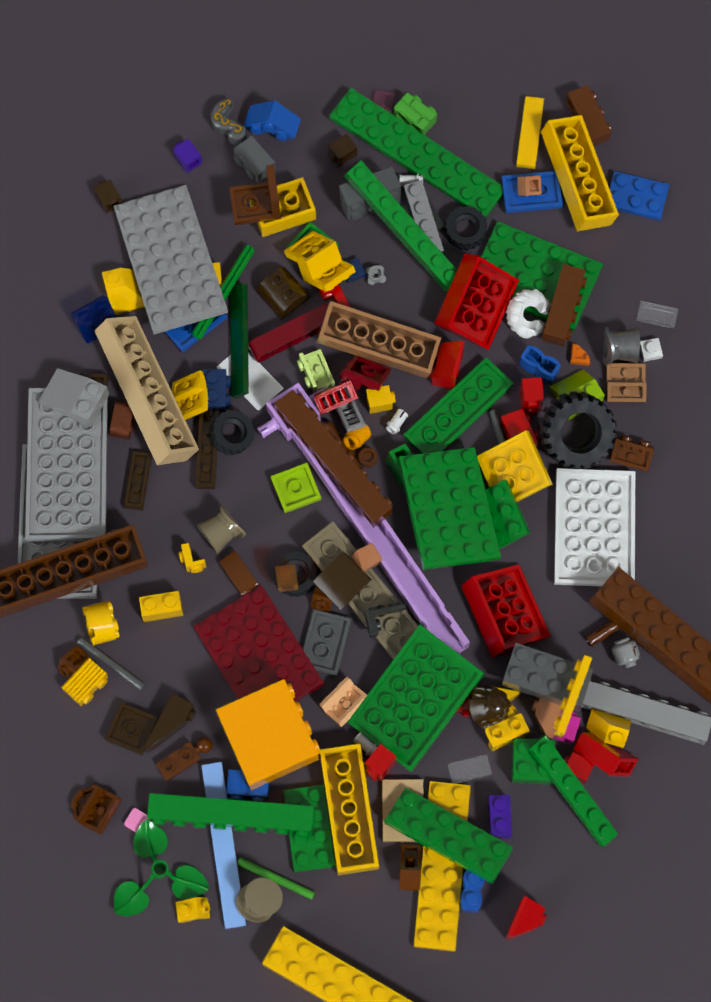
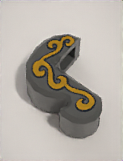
M224 99L219 101L212 110V128L217 134L228 136L229 143L238 146L246 140L245 126L228 117L235 107L234 100Z

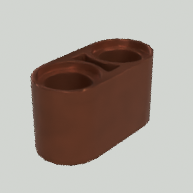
M115 402L110 425V437L130 439L135 417L129 404L126 402Z

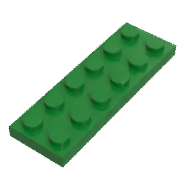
M486 357L418 420L403 437L420 454L445 451L510 390L514 383Z
M407 788L403 790L384 820V824L491 884H493L513 851V847Z

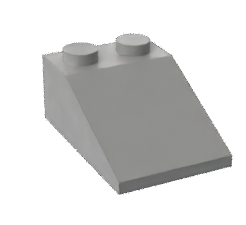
M57 368L38 402L91 428L107 400L109 392L107 386Z

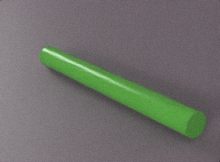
M240 857L237 865L264 878H268L311 900L315 895L314 891Z

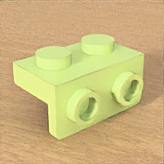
M321 349L306 355L303 352L299 353L297 364L300 371L305 372L306 377L304 380L308 389L311 388L313 393H315L322 387L327 389L335 386V381Z

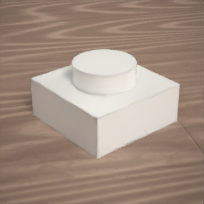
M659 338L640 341L643 362L663 357Z

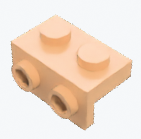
M346 677L323 699L320 707L329 718L342 727L352 717L367 694L354 685L350 678Z

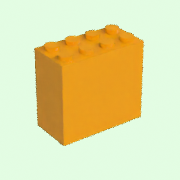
M284 679L216 709L251 790L319 760V745L316 739H311L312 730L307 720L303 722L302 717L304 715L300 703L294 702V690L290 683L286 684Z

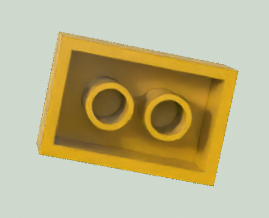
M304 178L278 185L280 219L257 222L262 237L316 220V209ZM250 200L251 207L256 205L254 200Z

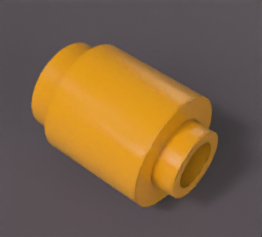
M366 425L363 428L346 433L343 439L344 445L350 450L358 449L371 437L370 428Z

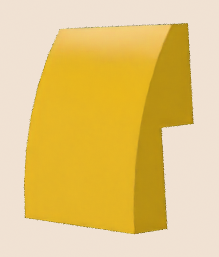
M201 370L172 383V393L185 420L208 410L207 386Z

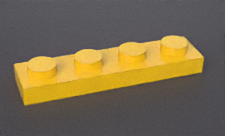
M584 655L581 660H577L573 670L576 671L575 678H571L567 686V690L570 692L567 698H563L560 709L563 711L561 716H557L554 721L553 728L556 729L554 735L561 738L565 734L592 658Z

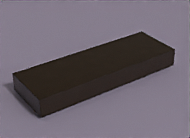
M132 452L123 505L125 509L144 510L152 453Z

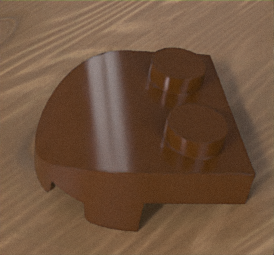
M91 785L89 788L80 789L75 794L71 803L73 818L84 827L102 835L122 799L98 785Z

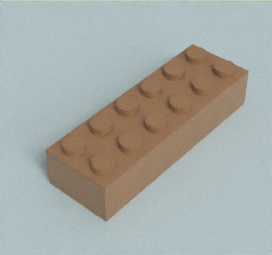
M330 301L316 343L427 379L431 373L441 337Z

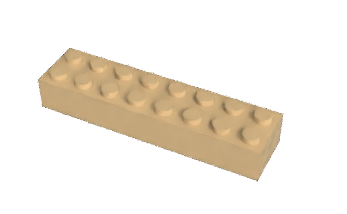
M137 317L107 318L95 330V333L156 464L163 465L187 461L199 448Z

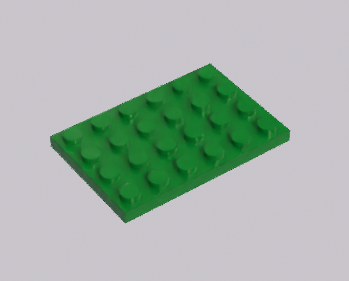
M498 221L482 254L483 259L519 280L511 300L516 296V293H520L522 290L533 291L537 289L543 293L544 297L552 305L563 264L584 269V277H587L585 288H581L579 292L582 295L580 306H575L574 311L578 312L575 324L571 323L569 327L573 332L603 267V263ZM529 306L524 310L528 314L547 321L549 313L546 315L541 314L533 306Z
M475 447L399 456V468L422 569L427 570L499 560L501 554Z
M419 625L349 719L348 723L377 746L382 744L397 756V762L410 772H413L485 673L425 627Z

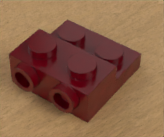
M355 355L352 360H348L346 367H343L339 378L342 379L341 383L351 380L354 388L357 390L362 385H365L371 390L379 391L392 369Z

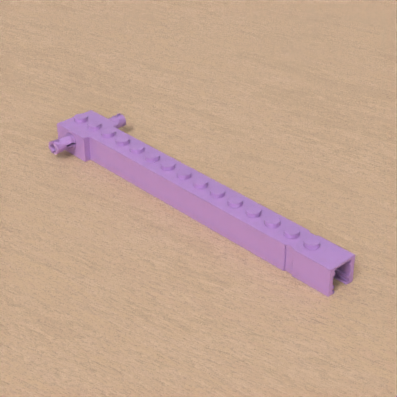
M297 383L266 403V410L271 416V420L257 428L259 434H262L261 437L264 439L278 429L287 441L291 439L295 441L364 544L373 543L382 557L379 566L419 625L425 627L456 652L461 653L467 649L470 641L450 612L446 611L445 605L386 519L373 528L275 410L274 403L291 390H294L296 394L300 393L306 400L305 404L309 409L312 407L318 414L317 419L320 421V413L315 407L314 395L325 390L324 387L308 396L301 385Z

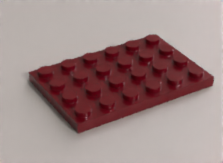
M262 585L193 626L238 699L283 679L286 684L290 683L294 690V702L299 701L325 685Z

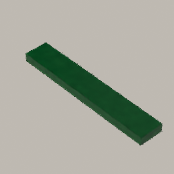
M244 283L233 287L230 291L231 397L236 399L249 394L248 286Z

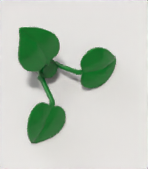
M148 819L143 821L137 829L133 846L139 857L147 858L151 855L154 861L151 867V876L141 888L132 881L119 885L114 895V913L120 916H134L146 909L149 897L143 891L154 878L163 879L167 875L172 880H175L172 884V891L181 900L198 897L209 890L207 880L196 868L189 865L180 866L176 870V876H173L168 871V864L155 857V855H160L166 850L168 838L161 828L152 824Z

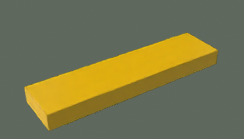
M525 97L516 167L535 169L544 98Z

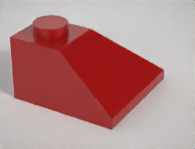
M523 896L505 939H514L536 930L539 925L543 926L547 917L544 914L546 908Z

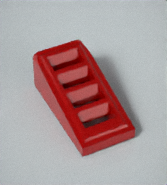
M351 380L314 395V400L320 414L329 412L359 398ZM345 387H347L350 397H347L344 391ZM336 391H340L342 400L339 399ZM331 393H332L333 398H334V400H335L334 403H332V401H331V399H330V396H329V394H331ZM322 397H325L327 406L324 405Z

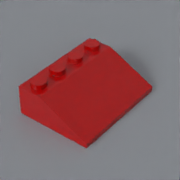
M464 254L434 324L449 333L489 350L519 280L478 255Z
M519 564L472 576L461 585L492 658L513 652L515 643L529 646L551 636Z

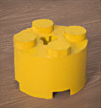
M102 601L82 607L83 614L86 616L88 634L93 646L116 640V638L120 637L111 601Z

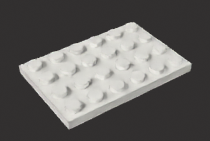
M557 468L554 585L602 586L618 566L635 580V471Z

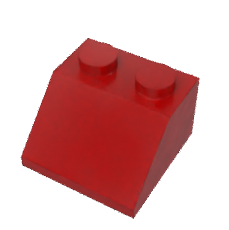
M465 341L441 343L435 357L437 361L436 366L432 367L429 378H432V385L451 390L455 387L463 358Z

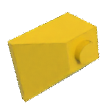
M117 268L102 272L113 316L145 308L133 269Z

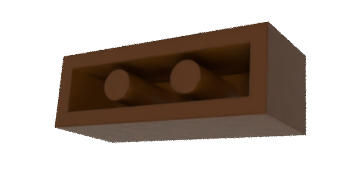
M587 85L568 92L566 103L573 116L582 115L594 147L609 141L612 128L609 122H606L604 119V111L596 102L595 92L591 91Z

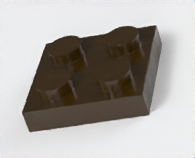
M120 703L104 740L143 756L144 746L159 718Z

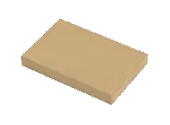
M423 779L382 780L383 842H416L384 824V820L405 788L423 797Z

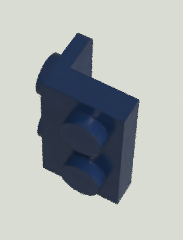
M203 369L208 392V409H222L225 412L227 406H230L231 403L230 394H227V387H231V377L227 376L226 369Z

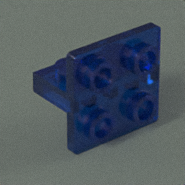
M102 295L73 311L71 316L87 344L97 339L95 330L107 318H117L106 295Z

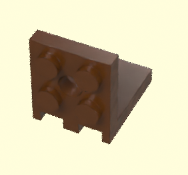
M274 165L266 166L267 182L229 187L235 225L280 219ZM249 200H254L256 202V205L254 207H248L246 206V202Z

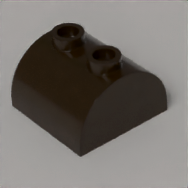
M280 267L271 272L257 288V294L280 320L311 298L309 293L286 267Z

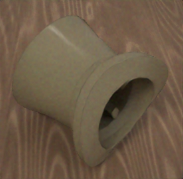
M224 504L220 506L218 515L196 524L217 554L233 538H243L246 536L245 531L232 518Z
M257 878L238 892L235 901L236 908L242 917L251 922H265L279 910L282 905L283 895L280 887L274 881L268 878Z

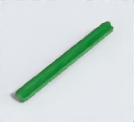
M245 245L220 286L224 300H226L254 254V248L250 245ZM215 317L199 321L192 332V336L198 340L202 339Z

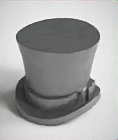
M605 327L603 364L610 365L616 359L638 363L640 351L639 328L615 332L610 331L609 327Z

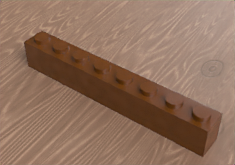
M291 390L274 403L276 412L374 528L392 514V502L388 497H383L379 493L380 488L374 481H369L366 471L361 466L358 468L354 463L355 458L350 452L346 453L343 450L341 441L337 437H332L326 423H321L317 419L318 414L312 407L309 409L306 406L304 397L300 393L296 394L294 390Z

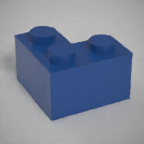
M273 100L251 105L244 126L250 129V132L260 135L270 132L276 136V139L286 141L295 139L301 118Z

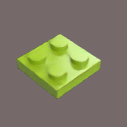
M308 463L271 476L284 513L322 500Z

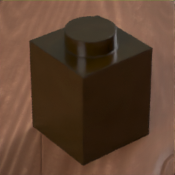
M345 134L328 145L327 155L332 163L335 162L340 167L358 156V148L349 135Z
M111 179L102 181L94 187L95 195L106 214L114 210V205L122 203L121 197Z

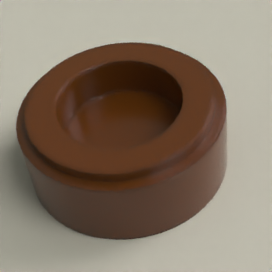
M363 448L358 454V461L361 466L371 468L376 465L378 454L373 448Z

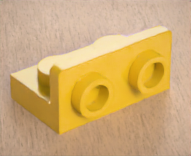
M521 713L485 729L491 752L513 743L514 738L522 739L528 736L530 732Z

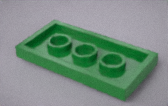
M324 785L284 790L285 804L315 807L313 834L308 833V837L296 836V832H289L294 873L335 867Z

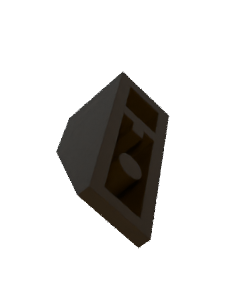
M171 694L144 746L145 751L150 753L184 728L188 721L192 722L196 714L194 704Z

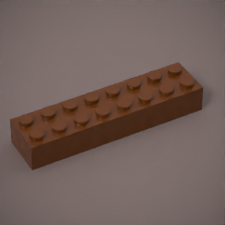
M134 524L1 569L0 618L147 568L148 564Z
M618 566L591 598L589 603L711 704V643Z

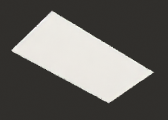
M248 352L249 394L244 395V397L257 410H260L284 388ZM231 355L216 367L217 369H226L227 376L230 377Z

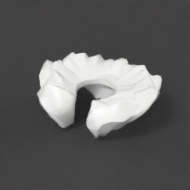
M537 289L533 291L522 290L520 293H516V296L509 301L507 306V323L511 326L510 329L522 338L537 336L543 331L545 326L541 320L527 321L523 316L525 308L533 306L541 314L545 315L549 313L551 308L549 300Z

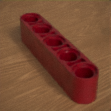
M325 303L250 341L248 347L256 362L265 361L319 334L329 303Z

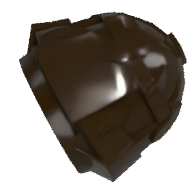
M478 685L470 695L468 710L473 721L478 723L482 729H486L505 720L510 711L511 702L507 698V694L502 690L486 685Z

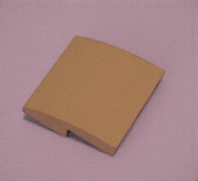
M611 363L606 365L607 402H646V364Z

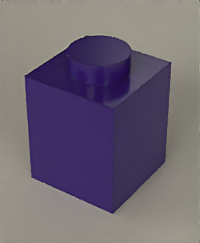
M189 139L178 142L173 148L174 157L186 173L202 164L201 154Z

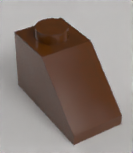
M401 844L399 890H420L421 845Z

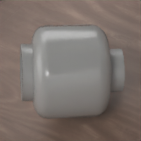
M629 637L615 641V645L612 646L611 650L616 664L619 666L624 665L625 668L635 666V661L640 658L636 641L630 640Z

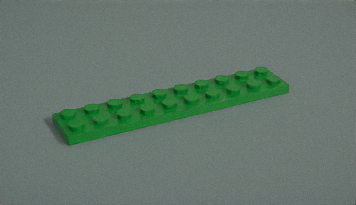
M352 88L349 89L330 114V120L413 174L423 176L424 181L464 207L477 208L485 218H487L503 196L502 185Z

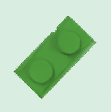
M406 93L394 107V116L423 135L437 121L436 110L432 106L424 105L417 95L412 96Z

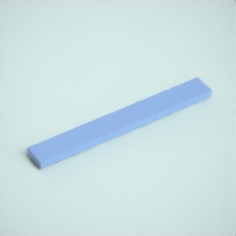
M222 762L201 765L206 798L227 799ZM210 825L225 929L246 926L245 918L240 915L235 903L236 896L241 888L232 827H226V830L213 829L214 826Z

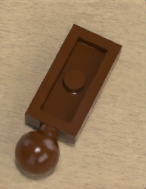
M202 737L197 741L195 747L189 742L157 762L156 766L168 782L201 761L202 759L198 754L210 752L213 747L212 741L207 737Z

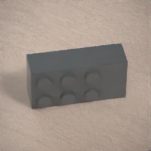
M515 643L502 686L561 705L563 698H567L570 692L567 690L570 679L575 678L576 671L573 670L576 663ZM588 668L573 710L580 711L593 668Z

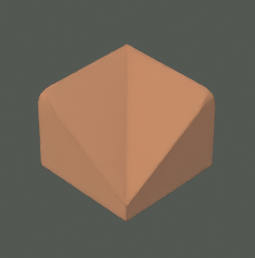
M541 175L517 177L519 196L542 195Z
M373 543L358 549L352 555L356 564L364 572L377 566L382 561V557Z

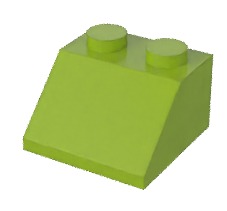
M584 369L549 387L556 400L559 399V395L563 393L568 395L571 391L588 393L602 402L605 396L597 381ZM582 412L570 416L568 420L582 414Z

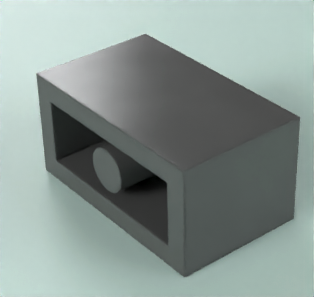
M252 136L234 148V160L239 166L243 165L247 175L252 180L255 179L258 183L267 177V165H274V171L276 170L275 161Z

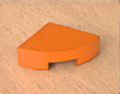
M572 344L570 364L589 366V355L581 346Z

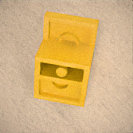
M314 231L284 250L287 258L298 263L304 281L325 292L332 290L337 284L348 279L350 275L356 272L354 265L342 260L336 241Z

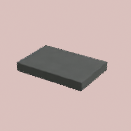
M313 609L303 650L317 672L335 677L338 676L352 618Z

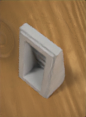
M354 400L335 408L347 433L366 426Z

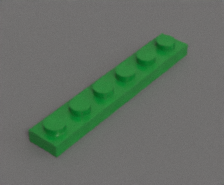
M544 735L528 748L599 846L604 847L618 835L617 831L547 736Z

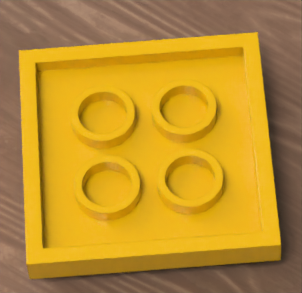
M524 431L477 456L489 487L507 480L517 502L552 485V481L529 431Z

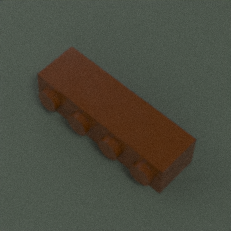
M563 264L542 341L561 346L565 345L566 340L570 341L573 330L569 329L571 323L575 324L578 313L574 311L575 306H580L582 295L579 292L581 288H585L587 277H584V269Z

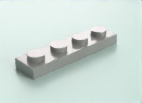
M422 180L404 185L413 220L437 248L444 253Z

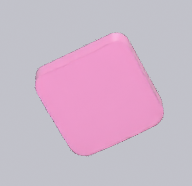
M133 808L124 825L136 833L142 822L148 819L147 814L137 808Z

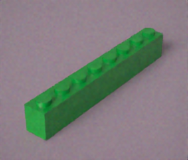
M362 161L357 163L344 177L444 291H448L457 269Z
M150 793L147 818L155 825H165V822H173V826L185 827V823L193 824L194 828H205L206 825L214 826L213 829L226 830V827H234V831L246 832V829L249 828L255 829L254 832L267 833V830H274L275 834L279 835L296 832V836L308 837V833L313 834L315 807Z

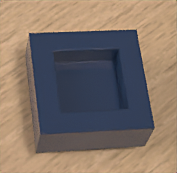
M359 257L347 262L354 265L356 271L346 279L348 283L366 277Z

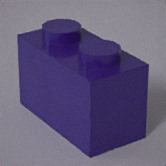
M490 795L488 797L490 835L499 840H509L512 838L510 795Z

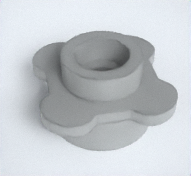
M372 266L366 269V274L369 278L368 284L385 283L386 277L384 276L383 266Z

